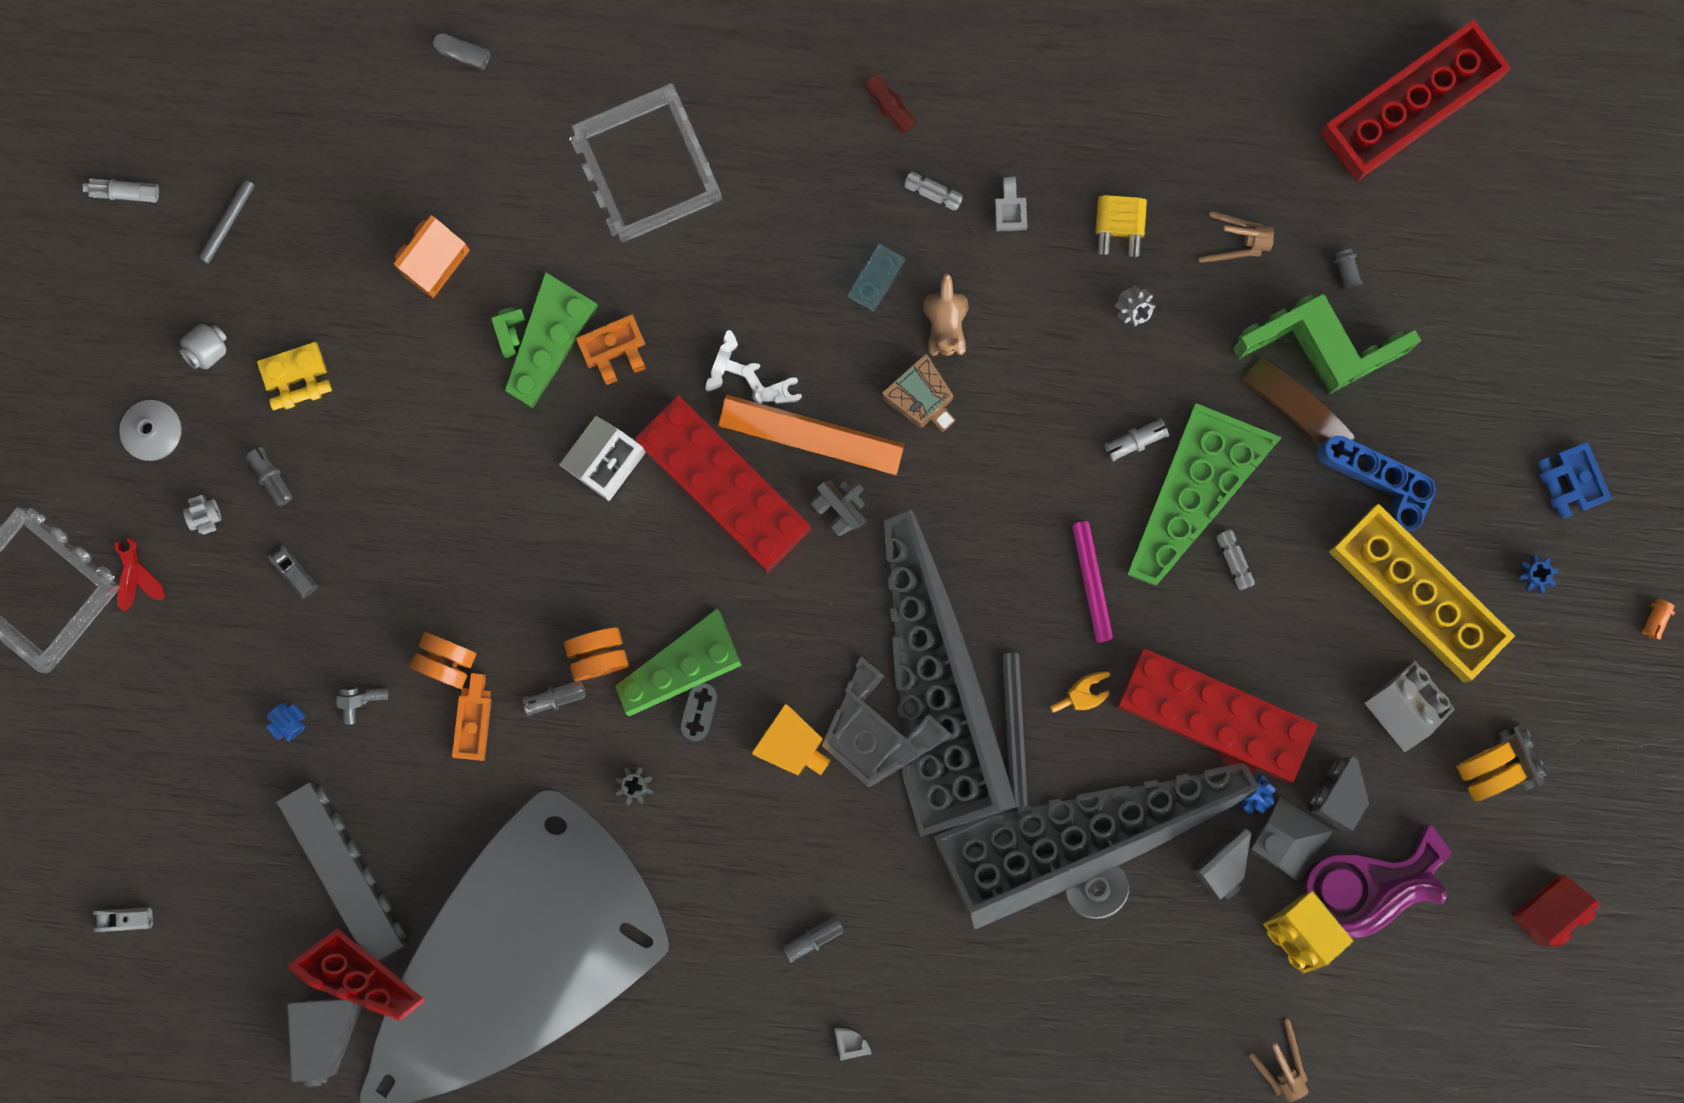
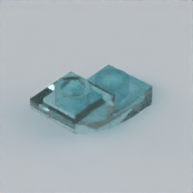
M879 243L847 297L875 312L906 258Z

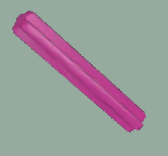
M1088 521L1076 522L1073 524L1072 529L1095 639L1099 643L1110 641L1113 638L1090 525Z

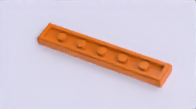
M730 395L725 397L719 422L720 427L897 475L905 446L904 443Z

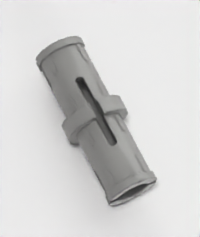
M1159 418L1157 421L1138 430L1136 428L1130 429L1129 434L1105 443L1107 452L1117 447L1120 448L1109 454L1110 459L1114 462L1135 450L1140 452L1145 449L1144 446L1168 437L1167 428L1156 433L1154 432V430L1165 425L1163 420Z

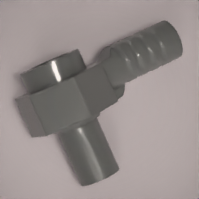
M352 684L339 686V691L336 692V706L343 709V724H355V708L362 707L367 701L388 700V688H373L360 691L358 686Z

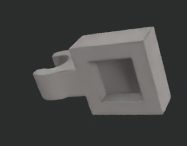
M1003 177L1004 199H995L996 231L1027 230L1026 198H1017L1016 177Z

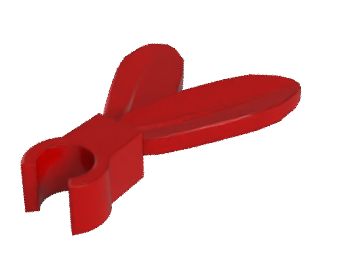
M133 538L127 539L130 544L127 552L122 549L121 542H115V550L120 554L123 566H125L122 571L117 594L119 607L123 611L128 610L133 604L137 584L154 599L162 600L165 597L161 583L144 566L137 563L139 562L136 553L137 544Z

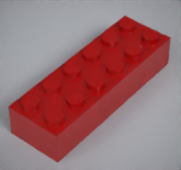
M1472 20L1327 123L1320 134L1355 181L1358 182L1501 80L1511 67L1477 22Z
M679 395L635 438V441L644 448L645 452L767 573L811 531V525Z
M1145 648L1139 652L1116 708L1236 761L1246 763V765L1286 783L1294 782L1318 726L1316 723Z

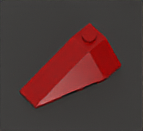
M338 928L288 964L289 969L309 986L399 1021L424 1002V998Z

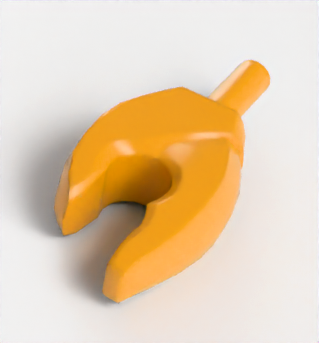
M1095 672L1077 680L1067 691L1068 698L1050 706L1052 713L1069 705H1072L1074 710H1088L1100 705L1109 696L1110 691L1093 695L1090 693L1089 688L1091 684H1097L1100 680L1108 678L1111 675L1110 672Z

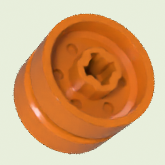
M619 628L591 632L564 642L567 658H581L580 661L570 665L574 681L599 677L629 666L625 650L611 651V649L623 643Z
M424 632L418 646L429 654L427 656L415 653L409 668L462 690L468 675L459 670L457 666L471 668L477 653Z

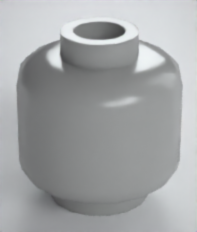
M198 324L181 339L182 349L179 352L192 368L209 369L226 354L227 349L224 341L227 338L215 325L209 327L206 324Z

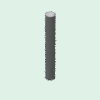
M244 179L198 257L200 260L207 264L210 263L255 187L254 184Z

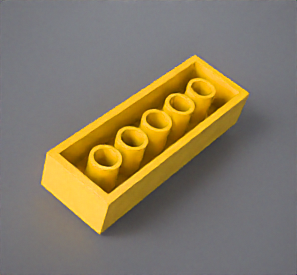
M1379 504L1372 507L1329 551L1342 566L1463 683L1473 680L1515 637L1496 616Z

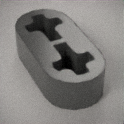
M702 683L691 689L683 714L681 731L685 738L691 741L703 740L709 732L718 695L716 690L707 683ZM703 688L708 689V695L712 697L711 702H705L702 711L697 710L699 700L695 698L696 692L701 693ZM696 713L701 714L699 724L704 727L703 732H697L695 736H691V730L686 728L687 723L694 722Z

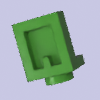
M514 307L500 310L497 312L498 316L492 317L501 351L505 358L517 355L515 346L520 345L515 327L509 328L508 326L525 321L522 310H515Z

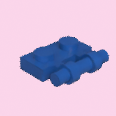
M1588 442L1557 454L1556 456L1561 466L1554 469L1549 458L1537 462L1541 471L1539 477L1542 483H1546L1552 497L1550 503L1553 509H1557L1560 519L1573 515L1568 505L1570 502L1576 501L1581 512L1612 500ZM1565 475L1572 491L1567 494L1563 493L1557 479Z

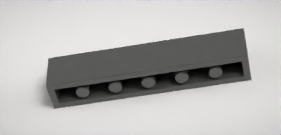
M307 783L277 801V804L356 943L380 962L408 945L405 941V938L408 937L407 932L400 921L394 922L389 913L392 910L389 900L383 893L381 895L378 894L373 885L377 883L374 874L368 866L365 868L362 866L358 859L361 856L358 846L352 839L348 841L342 831L346 828L342 818L337 812L333 814L327 804L330 802V798L322 785L317 787L316 783Z

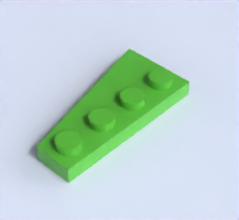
M545 273L505 391L533 409L575 344L576 338L580 336L598 308V304L550 274Z
M716 609L615 686L625 713L628 716L742 666L720 611Z

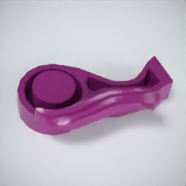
M1425 825L1419 835L1412 855L1401 862L1391 863L1359 855L1327 856L1316 861L1305 876L1303 895L1313 891L1350 938L1372 935L1387 926L1402 911L1414 903L1421 901H1432L1436 904L1444 903L1446 892L1441 882L1434 876V873L1438 866L1448 860L1453 853L1432 825Z

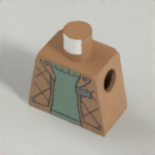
M926 354L882 393V399L920 429L932 420L944 432L956 421L945 408L952 401L953 395Z

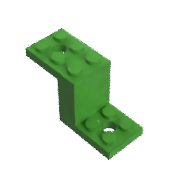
M1311 294L1296 303L1297 306L1291 309L1292 311L1287 312L1286 308L1270 316V320L1264 323V326L1260 327L1259 323H1256L1242 331L1243 334L1238 337L1239 342L1233 350L1238 359H1241L1293 331L1329 395L1408 353L1421 339L1416 330L1408 334L1402 330L1389 337L1388 341L1381 345L1382 348L1379 349L1376 344L1361 352L1359 356L1325 295L1322 294L1315 298Z

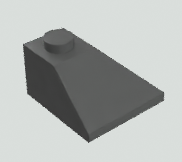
M1279 797L1250 842L1248 851L1300 884L1333 830Z
M1237 829L1191 870L1216 899L1221 900L1225 897L1229 900L1241 889L1239 883L1245 876L1251 836L1247 829Z

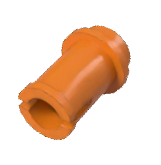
M1657 598L1655 603L1650 605L1652 610L1641 633L1644 635L1648 634L1653 639L1661 640L1670 616L1675 614L1673 611L1675 605Z

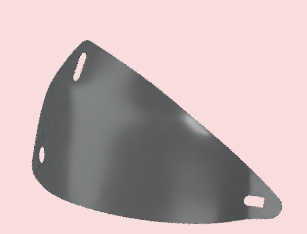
M553 790L542 791L521 808L478 856L443 906L402 978L403 982L424 998V1002L400 1021L385 1015L374 1046L369 1072L360 1093V1103H412L456 1090L497 1073L535 1053L581 1024L625 991L666 955L669 948L666 930L657 906L640 874L610 834L587 812L563 794ZM551 816L562 818L567 824L566 831L560 835L549 833L544 826L546 819ZM623 923L633 925L653 939V945L650 948H644L620 932V925ZM389 1074L394 1077L395 1084L385 1098L376 1092V1089L383 1077Z

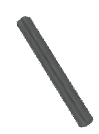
M1007 652L1002 655L1009 783L1016 806L1024 807L1027 806L1028 801L1020 661L1017 652Z

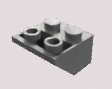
M1351 756L1332 762L1325 775L1329 778L1323 788L1318 787L1309 801V803L1313 804L1309 812L1340 831H1353L1369 805L1358 759Z

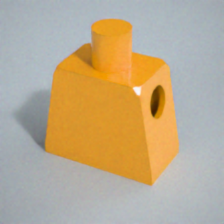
M786 704L752 752L756 757L798 776L805 766L821 776L831 762L829 758L816 750L823 739Z

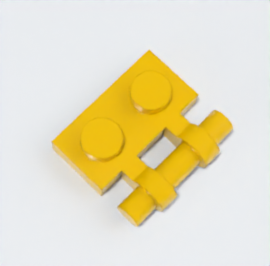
M316 342L257 361L266 390L270 392L279 389L280 396L269 399L273 410L283 407L289 409L295 407L297 402L309 398L313 401L322 398L321 394L332 391L329 380L317 383L316 376L327 373ZM303 380L306 381L307 387L291 392L289 385Z

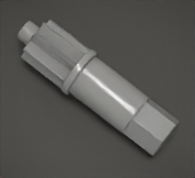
M89 179V183H83V192H89V197L157 202L159 199L158 184L116 181L115 179Z

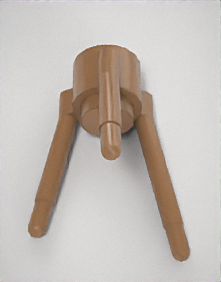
M1211 211L1209 216L1242 226L1224 225L1223 230L1245 235V246H1250V249L1199 257L1198 261L1204 263L1246 256L1261 257L1262 251H1270L1272 248L1274 229L1273 227L1263 226L1262 223H1253Z
M1289 1018L1284 1019V1024L1296 1071L1295 1069L1290 1070L1276 1042L1272 1043V1048L1283 1070V1073L1278 1076L1280 1082H1277L1255 1054H1249V1058L1272 1085L1276 1095L1283 1094L1286 1102H1292L1305 1096L1309 1090L1305 1084L1308 1079L1303 1071Z

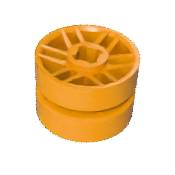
M1509 741L1487 749L1456 766L1464 781L1477 777V780L1467 787L1474 802L1498 794L1527 778L1520 763L1506 766V763L1516 756Z

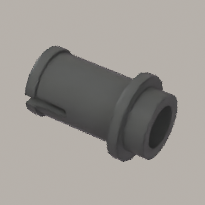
M1352 249L1335 253L1333 264L1338 266L1343 290L1363 284L1355 258L1358 257L1357 254H1353Z

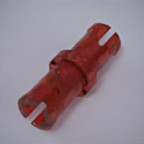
M880 74L872 78L865 85V88L881 106V112L887 114L902 134L907 133L917 124L918 121L902 103L903 99L901 96L895 94Z

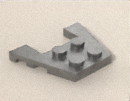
M861 656L856 665L855 675L852 682L849 681L845 690L846 696L840 710L837 709L822 747L870 788L949 739L952 734L928 715L912 735L906 739L864 702L885 676Z

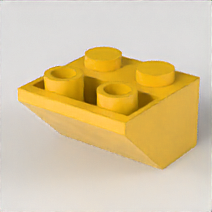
M1313 891L1300 896L1263 924L1268 930L1267 934L1272 942L1283 948L1288 954L1290 964L1303 974L1328 965L1353 942Z

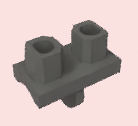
M831 479L817 487L819 492L811 501V505L821 515L831 507L839 513V516L830 523L831 528L838 536L860 528L867 522L866 518L859 511L866 505L859 497L864 491L861 485L852 489L845 481L838 487Z

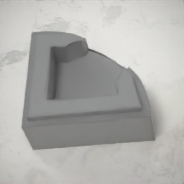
M834 1028L840 1060L871 1054L867 1041L859 1033L848 1028Z

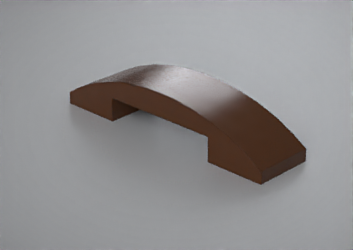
M1261 357L1241 379L1263 400L1267 399L1306 432L1316 446L1324 439L1341 435L1351 440L1355 438L1350 430L1322 402L1296 380L1265 358ZM1336 445L1331 446V449L1334 450L1333 456L1340 455V453L1335 451Z

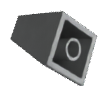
M340 997L300 1000L288 1004L292 1082L301 1081V1087L320 1086L321 1083H327V1078L337 1074L363 1006Z

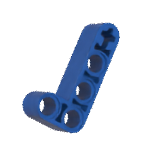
M1333 436L1319 443L1316 453L1321 463L1394 497L1388 513L1406 531L1416 530L1421 526L1436 490L1435 483L1430 477L1345 436ZM1336 445L1335 451L1341 455L1333 456L1334 450L1331 449V446ZM1359 456H1362L1367 462L1365 471L1360 470L1357 465ZM1387 469L1394 474L1392 485L1385 479ZM1415 482L1421 487V495L1419 497L1415 496L1412 490ZM1403 510L1408 513L1410 518L1407 526L1400 519Z

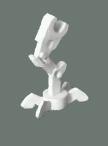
M728 330L723 340L724 344L720 347L711 370V378H708L706 383V391L716 390L722 386V376L726 370L746 378L753 391L752 399L755 403L774 402L775 404L797 402L802 398L801 394L791 395L788 392L790 385L798 383L797 378H789L764 388L754 371L760 368L759 364L752 363L745 366L729 360L731 352L737 348L738 344L732 331Z

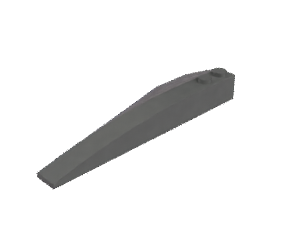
M909 510L884 520L886 558L890 562L891 577L888 578L889 590H892L893 608L890 609L891 622H894L895 637H892L896 689L899 690L900 705H897L898 718H901L902 735L906 739L912 735L928 715L952 734L949 739L902 767V777L920 836H925L989 817L1017 806L984 698L958 622L913 510Z
M1246 763L1205 770L1204 774L1194 776L1183 774L1176 776V779L1163 782L1152 780L1144 782L1142 786L1129 788V785L1080 794L1075 799L1061 801V798L1049 800V804L1034 807L1028 804L1024 807H1017L1018 810L1001 812L959 825L934 836V839L961 902L976 930L1098 876L1173 839L1244 800L1246 796L1259 789V786Z

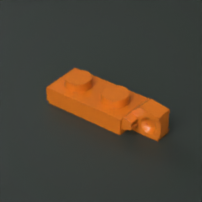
M471 673L469 689L462 688L461 696L459 695L452 758L485 761L492 701L490 699L491 691L485 690V674Z

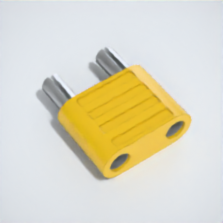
M1108 195L1098 197L1096 234L1099 235V254L1102 255L1104 236V255L1109 254L1110 236L1130 238L1129 256L1133 257L1134 238H1136L1134 257L1139 256L1140 238L1145 235L1146 199Z

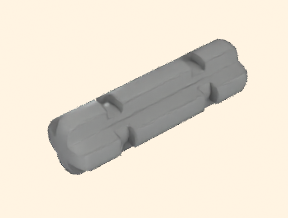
M913 171L908 174L904 183L907 189L914 192L918 190L920 195L939 204L943 202L946 204V207L952 210H957L961 204L963 196L954 190L949 192L947 187L928 178L924 180L922 175Z
M1227 530L1217 536L1220 547H1223L1225 550L1223 554L1232 575L1235 574L1236 576L1234 580L1238 589L1243 590L1253 586L1255 581L1251 572L1248 573L1247 571L1249 567L1240 546H1236L1235 542L1237 539L1234 532Z

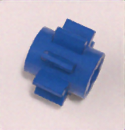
M1534 555L1531 556L1532 565L1526 562L1519 565L1524 571L1523 575L1517 577V580L1525 582L1526 592L1537 588L1538 594L1545 593V584L1549 587L1556 586V582L1552 578L1555 573L1559 572V569L1552 568L1550 557L1539 561V557ZM1533 572H1542L1543 577H1534Z
M281 703L267 715V719L271 724L266 729L275 739L280 740L284 737L286 741H290L304 730L305 725L301 720L306 715L295 704L288 707L286 703Z
M1261 774L1255 779L1259 789L1239 802L1242 808L1250 815L1254 810L1263 814L1264 811L1274 804L1272 793L1276 791V788Z

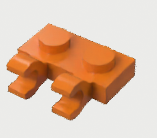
M633 314L576 338L588 367L592 368L598 365L606 385L618 381L609 360L626 353L634 373L646 369L637 349L646 344Z

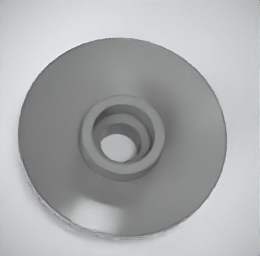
M157 400L141 401L130 407L124 414L119 429L120 439L124 448L134 457L145 461L159 460L168 456L178 445L181 438V422L177 413L169 405ZM150 423L152 425L151 432L144 434L143 426Z
M1117 866L1067 889L1066 895L1072 908L1080 915L1093 919L1105 918L1116 913L1124 905L1129 893V883L1124 871ZM1098 890L1105 891L1101 896H1094V893Z

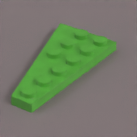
M1195 403L1127 575L1156 587L1282 437Z

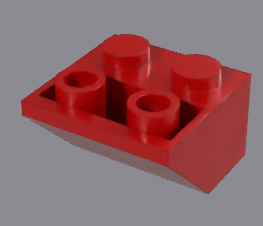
M1558 875L1517 910L1512 917L1536 945L1549 947L1556 945L1560 947L1571 939L1573 935L1570 932L1579 924L1581 927L1585 926L1596 917L1594 911L1601 905L1567 875Z

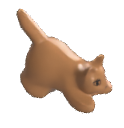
M947 273L943 275L940 292L929 294L925 298L923 311L931 322L928 353L932 356H936L939 351L942 355L946 356L952 355L954 352L958 355H963L966 352L962 321L969 309L968 300L962 293L953 292V282L951 276Z

